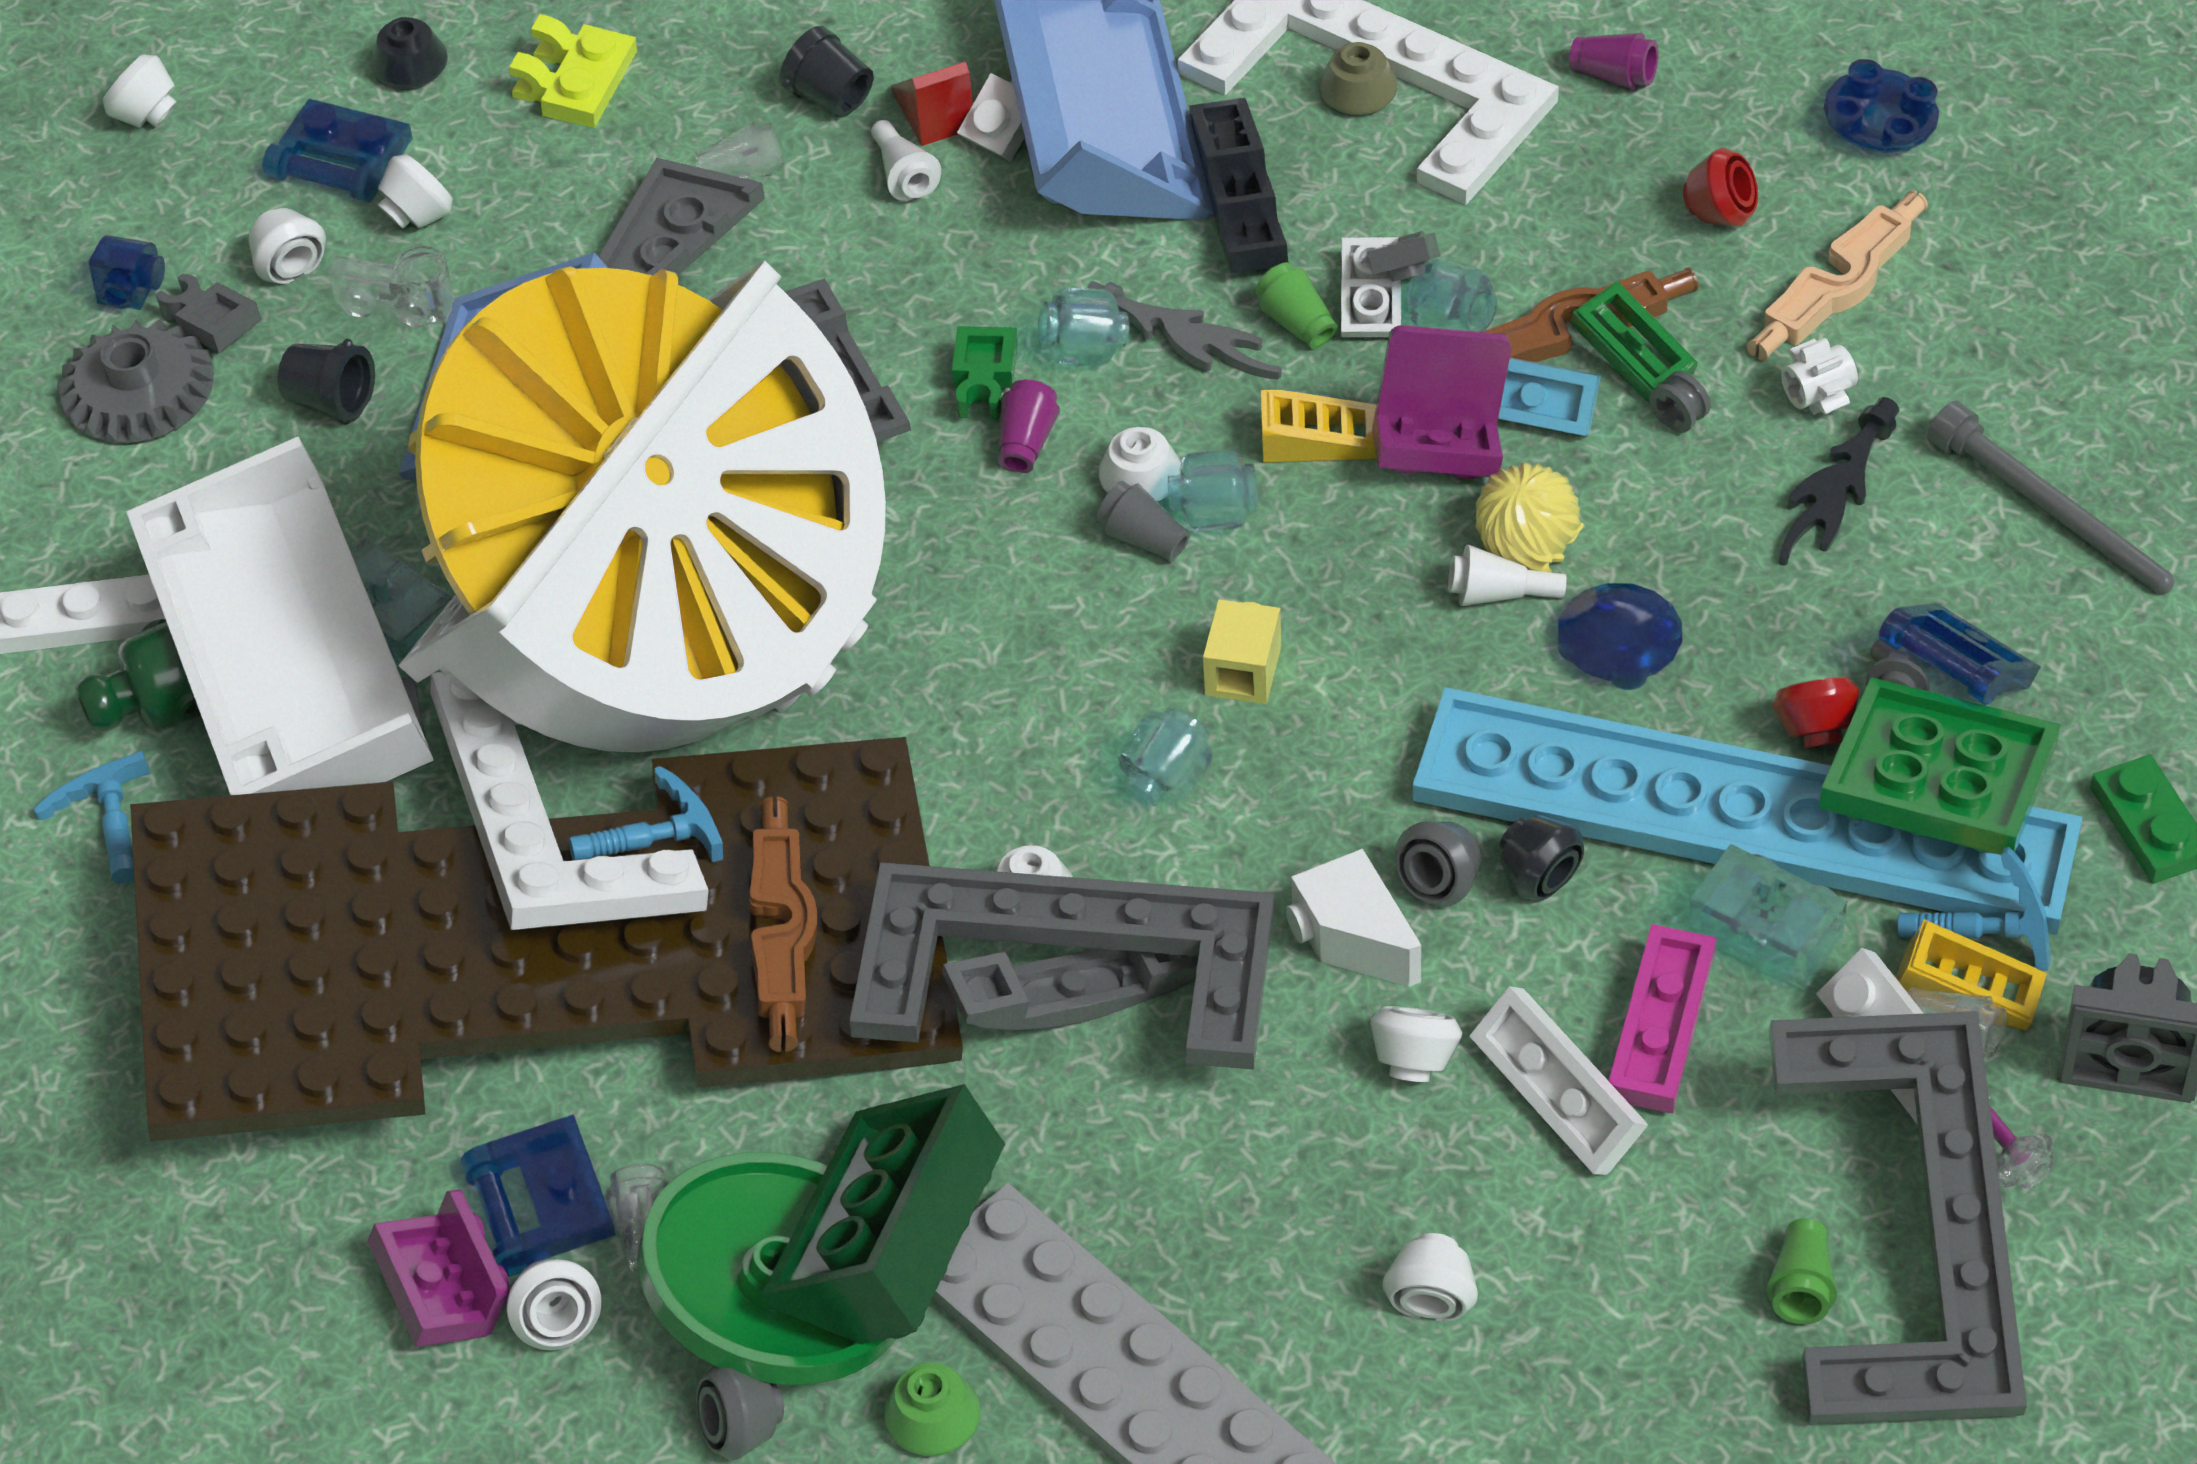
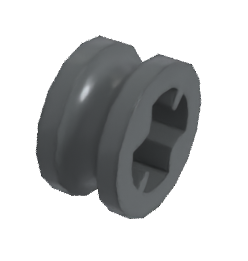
M1675 371L1665 379L1664 384L1655 387L1649 396L1650 406L1655 416L1661 423L1677 433L1689 431L1695 425L1696 420L1704 418L1711 408L1710 398L1704 387L1693 376L1683 371Z

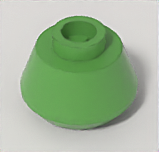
M928 1362L913 1366L900 1377L886 1400L884 1419L888 1433L900 1447L917 1455L938 1456L960 1448L972 1437L980 1421V1403L974 1388L957 1372L944 1364Z

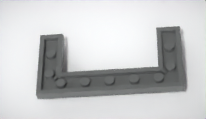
M880 862L850 1016L851 1037L906 1042L919 1041L937 936L1199 956L1186 1044V1064L1254 1070L1274 915V893Z
M1978 1011L1771 1020L1769 1040L1775 1095L1914 1089L1943 1341L1804 1347L1802 1363L1809 1425L2024 1415L2027 1402Z

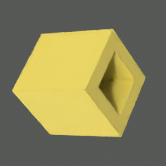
M1218 599L1203 655L1206 696L1267 704L1281 650L1280 608L1264 606L1255 602H1235Z

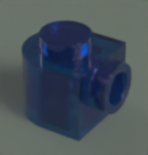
M105 235L99 241L88 261L97 304L109 305L118 309L141 310L150 290H158L164 279L165 261L162 256L158 255L157 247L152 242Z

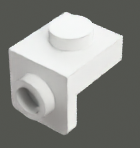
M990 73L957 133L964 139L1008 162L1013 159L1025 138L1013 81L1008 82Z

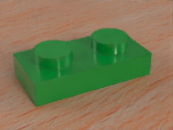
M2151 754L2093 773L2090 789L2152 884L2197 869V823Z

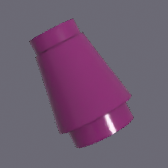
M1641 32L1587 37L1577 36L1572 42L1569 55L1571 70L1580 71L1635 90L1638 85L1649 86L1653 82L1659 60L1657 42L1646 39L1645 35Z
M1018 380L1012 383L1010 390L1002 395L998 463L1004 469L1021 473H1028L1033 470L1034 463L1060 414V408L1056 403L1057 394L1050 386L1036 380Z

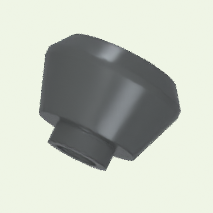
M1425 821L1410 826L1401 834L1396 844L1395 862L1403 885L1412 895L1429 905L1448 907L1463 900L1470 892L1480 867L1481 853L1476 839L1465 827L1454 822Z
M713 1365L701 1378L696 1390V1413L701 1434L707 1446L714 1453L727 1460H738L772 1438L776 1430V1424H779L783 1419L784 1404L778 1386L773 1383L758 1381L733 1369L718 1368Z

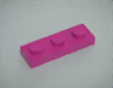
M1651 924L1609 1077V1082L1630 1105L1671 1114L1674 1113L1716 953L1717 937Z

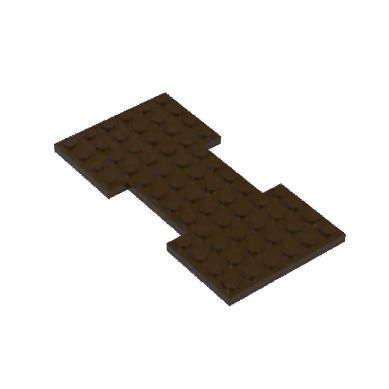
M906 737L652 759V780L657 809L550 818L548 820L563 861H573L569 848V837L582 834L589 835L590 833L595 834L597 831H608L611 828L614 830L616 827L621 828L622 826L639 822L654 825L670 821V817L673 815L682 814L678 800H672L666 789H660L655 783V768L661 766L678 776L708 809L723 842V860L712 862L702 842L694 836L680 841H675L674 837L653 841L650 847L629 852L625 850L623 853L618 852L617 854L612 853L608 857L649 854L662 850L681 851L693 849L708 887L707 910L515 930L510 928L476 826L398 832L393 781L130 804L147 1123L150 1142L425 1115L421 1059L688 1034L696 1088L961 1061L963 1044L955 1000L942 975L943 964L948 963L943 936H937L919 1041L906 1042L851 1037L850 1016L880 862L930 866ZM772 796L773 817H776L777 796L788 801V829H796L799 832L801 880L810 889L817 907L816 941L812 953L804 962L805 1014L802 1017H796L798 1045L795 1049L785 1052L784 1030H781V1052L772 1050L769 1047V1017H760L758 1014L757 983L750 946L751 934L755 929L787 923L784 920L755 916L749 910L753 871L754 830L762 829L761 802L765 798Z

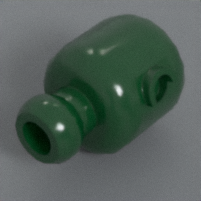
M166 619L155 620L147 624L141 632L127 638L120 645L117 653L120 670L108 675L99 673L86 675L75 686L77 697L91 729L97 732H107L114 729L120 724L123 717L138 712L146 726L158 731L169 729L201 716Z

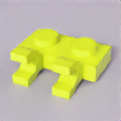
M539 14L531 28L532 37L541 39L534 51V56L517 52L509 66L510 75L519 77L512 90V97L530 102H541L542 116L595 128L637 53L636 37L583 24L578 35L571 34L566 25L558 19ZM543 62L559 63L561 65L557 72L553 73L549 71Z

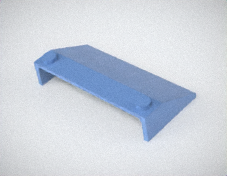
M994 0L1034 175V184L1038 193L1051 203L1063 204L1081 214L1192 220L1207 219L1214 214L1160 0Z

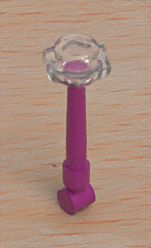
M1990 1106L1994 1139L2003 1148L2001 1156L1997 1160L1999 1182L2002 1187L2008 1188L2019 1184L2020 1187L2027 1189L2038 1185L2050 1174L2053 1168L2054 1156L2051 1150V1137L2047 1134L2016 1137Z

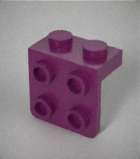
M1399 325L1391 329L1388 336L1372 427L1378 468H1388L1401 474H1415L1419 471L1447 473L1461 479H1475L1480 476L1490 477V475L1500 470L1503 453L1497 423L1511 355L1510 340L1507 336L1497 333Z

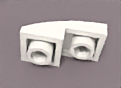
M1399 237L1342 238L1341 337H1388L1392 328L1401 325V280L1393 282L1390 271L1373 275L1367 255L1368 251L1397 243Z

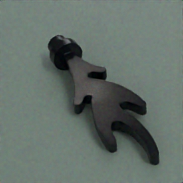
M1881 397L1875 405L1865 407L1858 418V424L1862 430L1850 440L1833 446L1830 450V460L1845 459L1848 462L1835 464L1813 473L1803 480L1789 495L1787 504L1789 508L1793 509L1807 501H1812L1814 505L1796 520L1788 532L1780 552V565L1786 566L1788 564L1790 554L1797 542L1805 533L1817 525L1822 526L1825 530L1820 543V550H1829L1842 524L1846 506V492L1853 494L1857 504L1862 505L1865 503V470L1867 460L1876 438L1886 440L1896 428L1895 417L1900 409L1895 401L1887 397Z

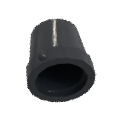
M815 26L809 29L795 41L784 59L780 72V83L786 90L798 98L804 97L840 117L848 116L864 102L874 80L873 71L841 43L837 35L824 26Z
M345 339L343 343L337 346L294 343L287 348L280 361L277 376L278 389L286 401L325 413L328 417L340 420L341 424L347 425L350 421H355L360 417L371 400L375 384V364L371 352L365 346L353 344L350 339Z

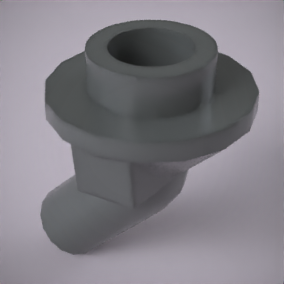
M1880 638L1872 645L1870 654L1877 662L1867 674L1866 687L1870 678L1873 677L1925 691L1930 690L1927 675L1913 662L1910 651H1902L1888 638Z

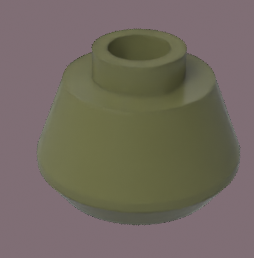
M1354 42L1340 47L1333 53L1320 78V94L1329 106L1340 113L1350 116H1366L1380 111L1394 99L1397 92V78L1380 49L1367 43Z

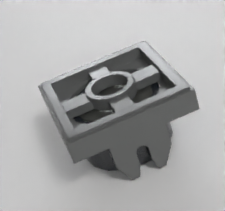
M2129 953L2118 967L2108 968L2096 975L2089 987L2074 984L2059 1060L2057 1080H2060V1083L2187 1103L2195 1101L2197 1093V1003L2192 1002L2191 991L2176 976L2168 959L2159 958L2155 968L2140 966L2138 955Z

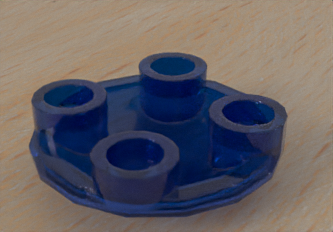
M1858 59L1850 64L1848 74L1838 78L1827 90L1823 109L1831 128L1842 139L1861 149L1881 153L1908 151L1925 143L1937 128L1939 109L1936 104L1938 89L1931 80L1925 77H1910L1900 71L1884 69L1873 60Z
M1606 583L1586 589L1567 603L1558 619V652L1561 657L1572 662L1584 673L1611 681L1616 687L1623 690H1634L1643 686L1649 676L1657 674L1673 662L1683 642L1682 621L1674 606L1656 591L1633 583Z

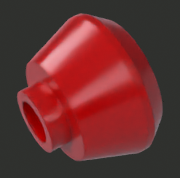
M1719 148L1690 170L1687 182L1683 186V199L1689 212L1696 215L1704 223L1740 227L1749 221L1757 208V181L1750 164L1742 155L1728 148Z
M1848 677L1813 680L1778 689L1771 705L1790 739L1803 737L1805 749L1842 743L1841 731L1848 729L1856 712L1859 688Z

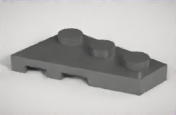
M656 158L598 257L608 268L630 270L652 276L661 269L675 272L678 276L765 199L763 183Z

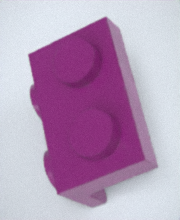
M461 1189L446 1192L437 1215L374 1223L367 1242L415 1347L486 1337L492 1334L503 1306L507 1304L510 1293L509 1280L506 1271L501 1265H497L489 1249L480 1217L476 1213H472Z

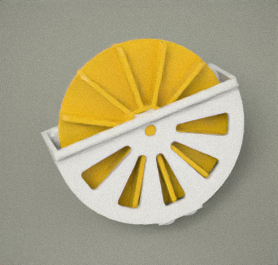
M765 260L709 299L678 285L677 274L665 269H661L652 276L622 269H575L568 266L524 282L507 291L479 311L458 332L446 347L431 376L422 402L418 427L409 435L408 451L415 455L417 492L423 521L431 543L421 551L426 563L439 562L447 581L455 592V596L398 665L418 683L437 670H440L444 675L451 672L486 703L517 723L545 736L576 746L615 752L665 750L693 743L720 732L748 716L755 719L774 708L781 713L789 708L802 693L805 692L811 697L829 682L836 671V668L830 663L839 651H847L865 633L868 624L863 618L877 600L871 593L881 563L885 536L886 500L883 470L876 438L866 408L850 374L835 349L816 324L777 285L781 275Z

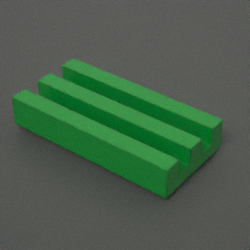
M1618 281L1608 286L1572 314L1570 324L1649 403L1651 391L1658 385L1664 384L1665 379L1673 372L1683 371L1690 375L1695 373L1698 362ZM1611 303L1672 367L1668 369L1644 345L1645 341L1633 328H1627L1607 305Z

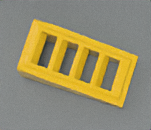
M1261 390L1263 463L1377 459L1372 432L1376 404L1285 390ZM1365 423L1366 437L1355 436L1353 424ZM1341 424L1342 433L1330 432L1329 425ZM1305 425H1317V430L1305 428Z
M1923 919L1906 947L1896 979L1914 1002L1952 1012L1978 1011L1980 1019L2027 1030L2032 1024L2047 973ZM1926 961L1938 963L1937 968L1926 964ZM1953 968L1965 971L1962 979L1951 975ZM1980 975L1992 978L1988 990L1977 986ZM2007 982L2019 985L2014 1002L2002 997Z

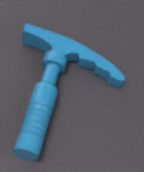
M143 751L106 763L76 777L50 793L33 809L39 821L54 816V812L70 806L71 802L87 799L89 793H97L98 802L104 805L105 814L102 817V826L111 880L117 884L134 881L133 850L127 815L121 811L120 802L123 800V783L151 774Z
M661 766L655 768V783L660 789H666L672 800H678L682 814L671 816L668 822L654 825L639 822L625 825L621 828L616 827L614 830L611 828L608 831H597L595 834L590 833L589 835L582 834L569 837L568 840L573 861L591 859L597 856H610L612 853H623L625 850L629 852L650 847L653 841L674 837L675 841H680L694 836L702 842L711 861L716 862L723 860V842L708 809L699 797L678 776Z
M2010 847L2003 849L2001 861L2004 869L2010 871L2013 885L2019 887V904L2025 905L2024 913L2006 912L2005 917H1982L1978 912H1956L1954 914L1950 912L1947 914L1899 913L1898 915L1899 939H1911L1923 919L1968 939H1979L1983 934H2005L2006 939H2020L2023 934L2031 943L2036 968L2048 971L2051 963L2047 919L2041 898L2025 865Z

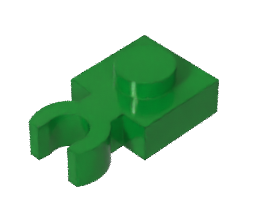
M957 326L952 363L953 387H957L956 401L960 418L968 417V408L973 402L986 401L990 404L991 419H999L1001 415V388H1010L1014 381L1018 348L1017 328Z

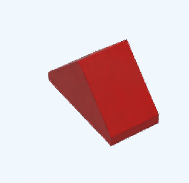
M966 61L890 85L921 146L958 135L957 132L973 105L970 73Z

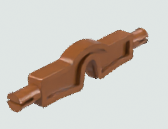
M1690 267L1658 280L1651 271H1645L1618 281L1653 317L1667 312L1669 300L1690 292H1696L1699 288L1697 277L1694 272L1692 273ZM1610 285L1599 289L1581 287L1555 293L1536 305L1529 315L1483 332L1507 336L1511 345L1510 358L1539 362L1564 355L1571 349L1572 336L1569 334L1565 323L1571 321L1575 310ZM1611 303L1607 305L1627 328L1633 326Z
M772 796L765 798L761 802L762 829H757L753 832V871L749 910L755 916L784 920L787 923L755 929L751 934L750 946L757 983L758 1014L760 1017H769V1047L772 1050L781 1052V1030H784L785 1052L795 1049L798 1045L796 1017H802L805 1014L804 962L812 953L816 941L817 907L810 889L801 880L799 832L796 829H788V801L777 796L776 817H773Z

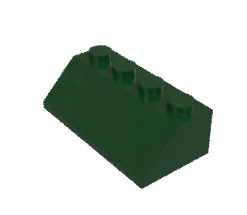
M965 1084L855 1112L761 1294V1298L768 1307L858 1344L886 1338L899 1339L917 1331L925 1318V1312L941 1279L947 1272L948 1264L962 1234L969 1226L972 1213L985 1186L991 1179L992 1171L1005 1146L1004 1141Z

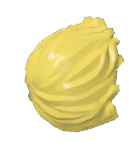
M1522 462L1519 466L1511 465L1507 470L1500 468L1497 473L1490 475L1488 483L1481 487V495L1476 501L1475 527L1480 534L1486 551L1526 566L1527 570L1552 572L1549 563L1563 562L1564 555L1562 553L1567 545L1574 542L1584 524L1579 520L1581 508L1578 506V497L1574 495L1573 487L1569 484L1568 478L1552 471L1550 467H1542L1539 463L1531 465L1530 463Z

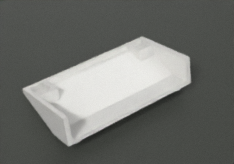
M299 436L126 511L230 795L386 782L434 761L322 478Z

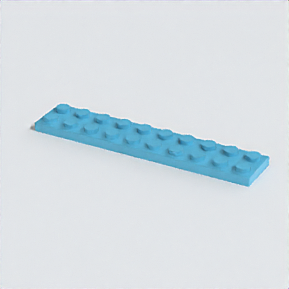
M1445 687L1413 783V801L1512 822L1520 818L1528 820L1540 815L1574 825L1581 831L1584 837L1953 914L1956 912H1978L1982 917H2005L2006 912H2020L2022 914L2025 911V905L2019 904V887L2013 885L2010 871L2003 867L2001 855L1982 853L1971 847L1928 836H1916L1905 830L1866 820L1850 819L1843 814L1818 808L1821 787L1831 765ZM2032 807L2015 854L2025 865L2039 893L2046 913L2048 933L2057 935L2083 817Z

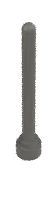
M1957 400L1950 402L1934 418L1928 429L1927 439L1948 455L1955 452L1961 457L1967 454L2153 592L2166 594L2173 589L2174 577L2168 570L1984 436V428L1978 423V415Z

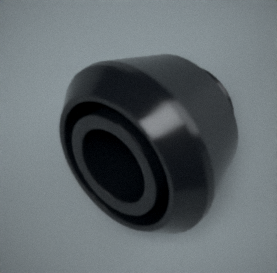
M400 17L392 20L379 31L371 57V67L377 79L384 84L396 89L412 90L433 82L445 69L448 54L443 42L425 22L415 18Z
M1540 815L1528 820L1520 818L1505 831L1501 838L1500 849L1503 851L1500 863L1519 897L1523 900L1548 899L1569 882L1582 862L1585 849L1581 831L1574 825Z

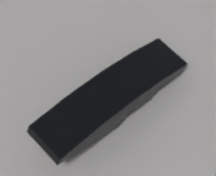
M1246 98L1189 105L1191 123L1214 211L1213 215L1230 273L1272 268L1281 263L1288 262L1287 242L1277 218L1276 196L1266 171L1264 147Z

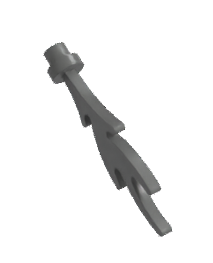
M1091 281L1084 292L1083 302L1095 307V312L1098 316L1109 320L1114 313H1117L1135 325L1145 339H1151L1153 326H1159L1170 346L1185 360L1204 371L1211 370L1212 358L1206 353L1209 352L1228 365L1245 373L1277 380L1281 378V367L1257 361L1234 348H1248L1259 351L1262 348V339L1260 337L1230 327L1203 323L1204 312L1202 310L1164 308L1123 297V288L1112 282L1104 286Z

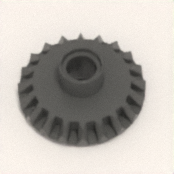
M136 319L130 329L121 331L112 325L110 335L100 337L91 334L89 347L73 348V362L62 365L63 379L57 385L63 411L68 420L77 429L103 441L131 443L163 436L192 419L208 400L213 387L214 371L208 350H204L197 336H186L181 325L167 329L162 321L158 320L149 328H145Z

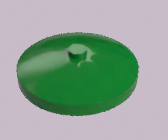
M734 1153L701 1162L675 1177L657 1196L647 1215L638 1250L639 1278L645 1298L653 1313L665 1329L686 1349L718 1368H730L761 1382L784 1385H808L824 1383L856 1373L880 1358L896 1341L893 1338L863 1344L855 1343L768 1307L761 1298V1294L817 1188L827 1165L804 1157L784 1153Z

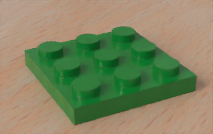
M1871 677L1821 787L1818 808L1843 814L1850 819L1866 820L1905 830L1916 836H1928L1971 847L1982 853L2001 855L2003 849L2010 847L2015 853L2057 746L2061 724Z

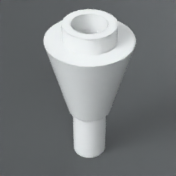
M880 120L876 122L871 129V135L881 148L887 185L891 195L899 201L907 202L931 194L941 179L942 171L939 161L930 153L907 139L900 137L889 121Z
M1467 544L1463 556L1453 555L1449 569L1448 590L1449 593L1459 594L1460 606L1522 598L1524 595L1563 599L1566 590V574L1527 570L1526 566Z

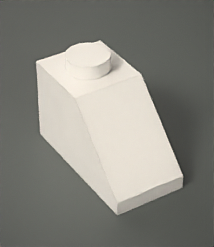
M1363 849L1291 876L1292 904L1286 906V917L1290 929L1299 943L1309 941L1320 962L1408 987L1421 982V944Z

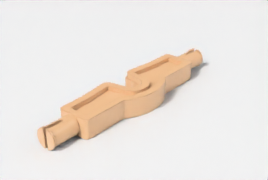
M1910 190L1891 210L1883 205L1877 206L1861 222L1833 241L1828 251V262L1844 275H1835L1815 267L1804 268L1785 293L1766 309L1765 328L1747 343L1749 354L1753 357L1758 355V359L1765 362L1785 341L1792 345L1800 344L1830 314L1852 308L1864 300L1876 284L1878 269L1909 241L1912 221L1928 208L1926 198L1921 193L1916 197L1917 191Z

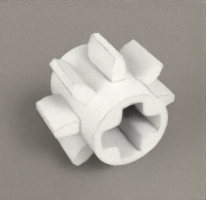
M1826 338L1819 341L1812 339L1789 350L1794 363L1782 369L1781 379L1787 397L1796 408L1803 409L1809 406L1813 415L1819 412L1826 415L1850 404L1845 390L1857 385L1858 374L1851 355L1842 345L1837 344L1830 347Z

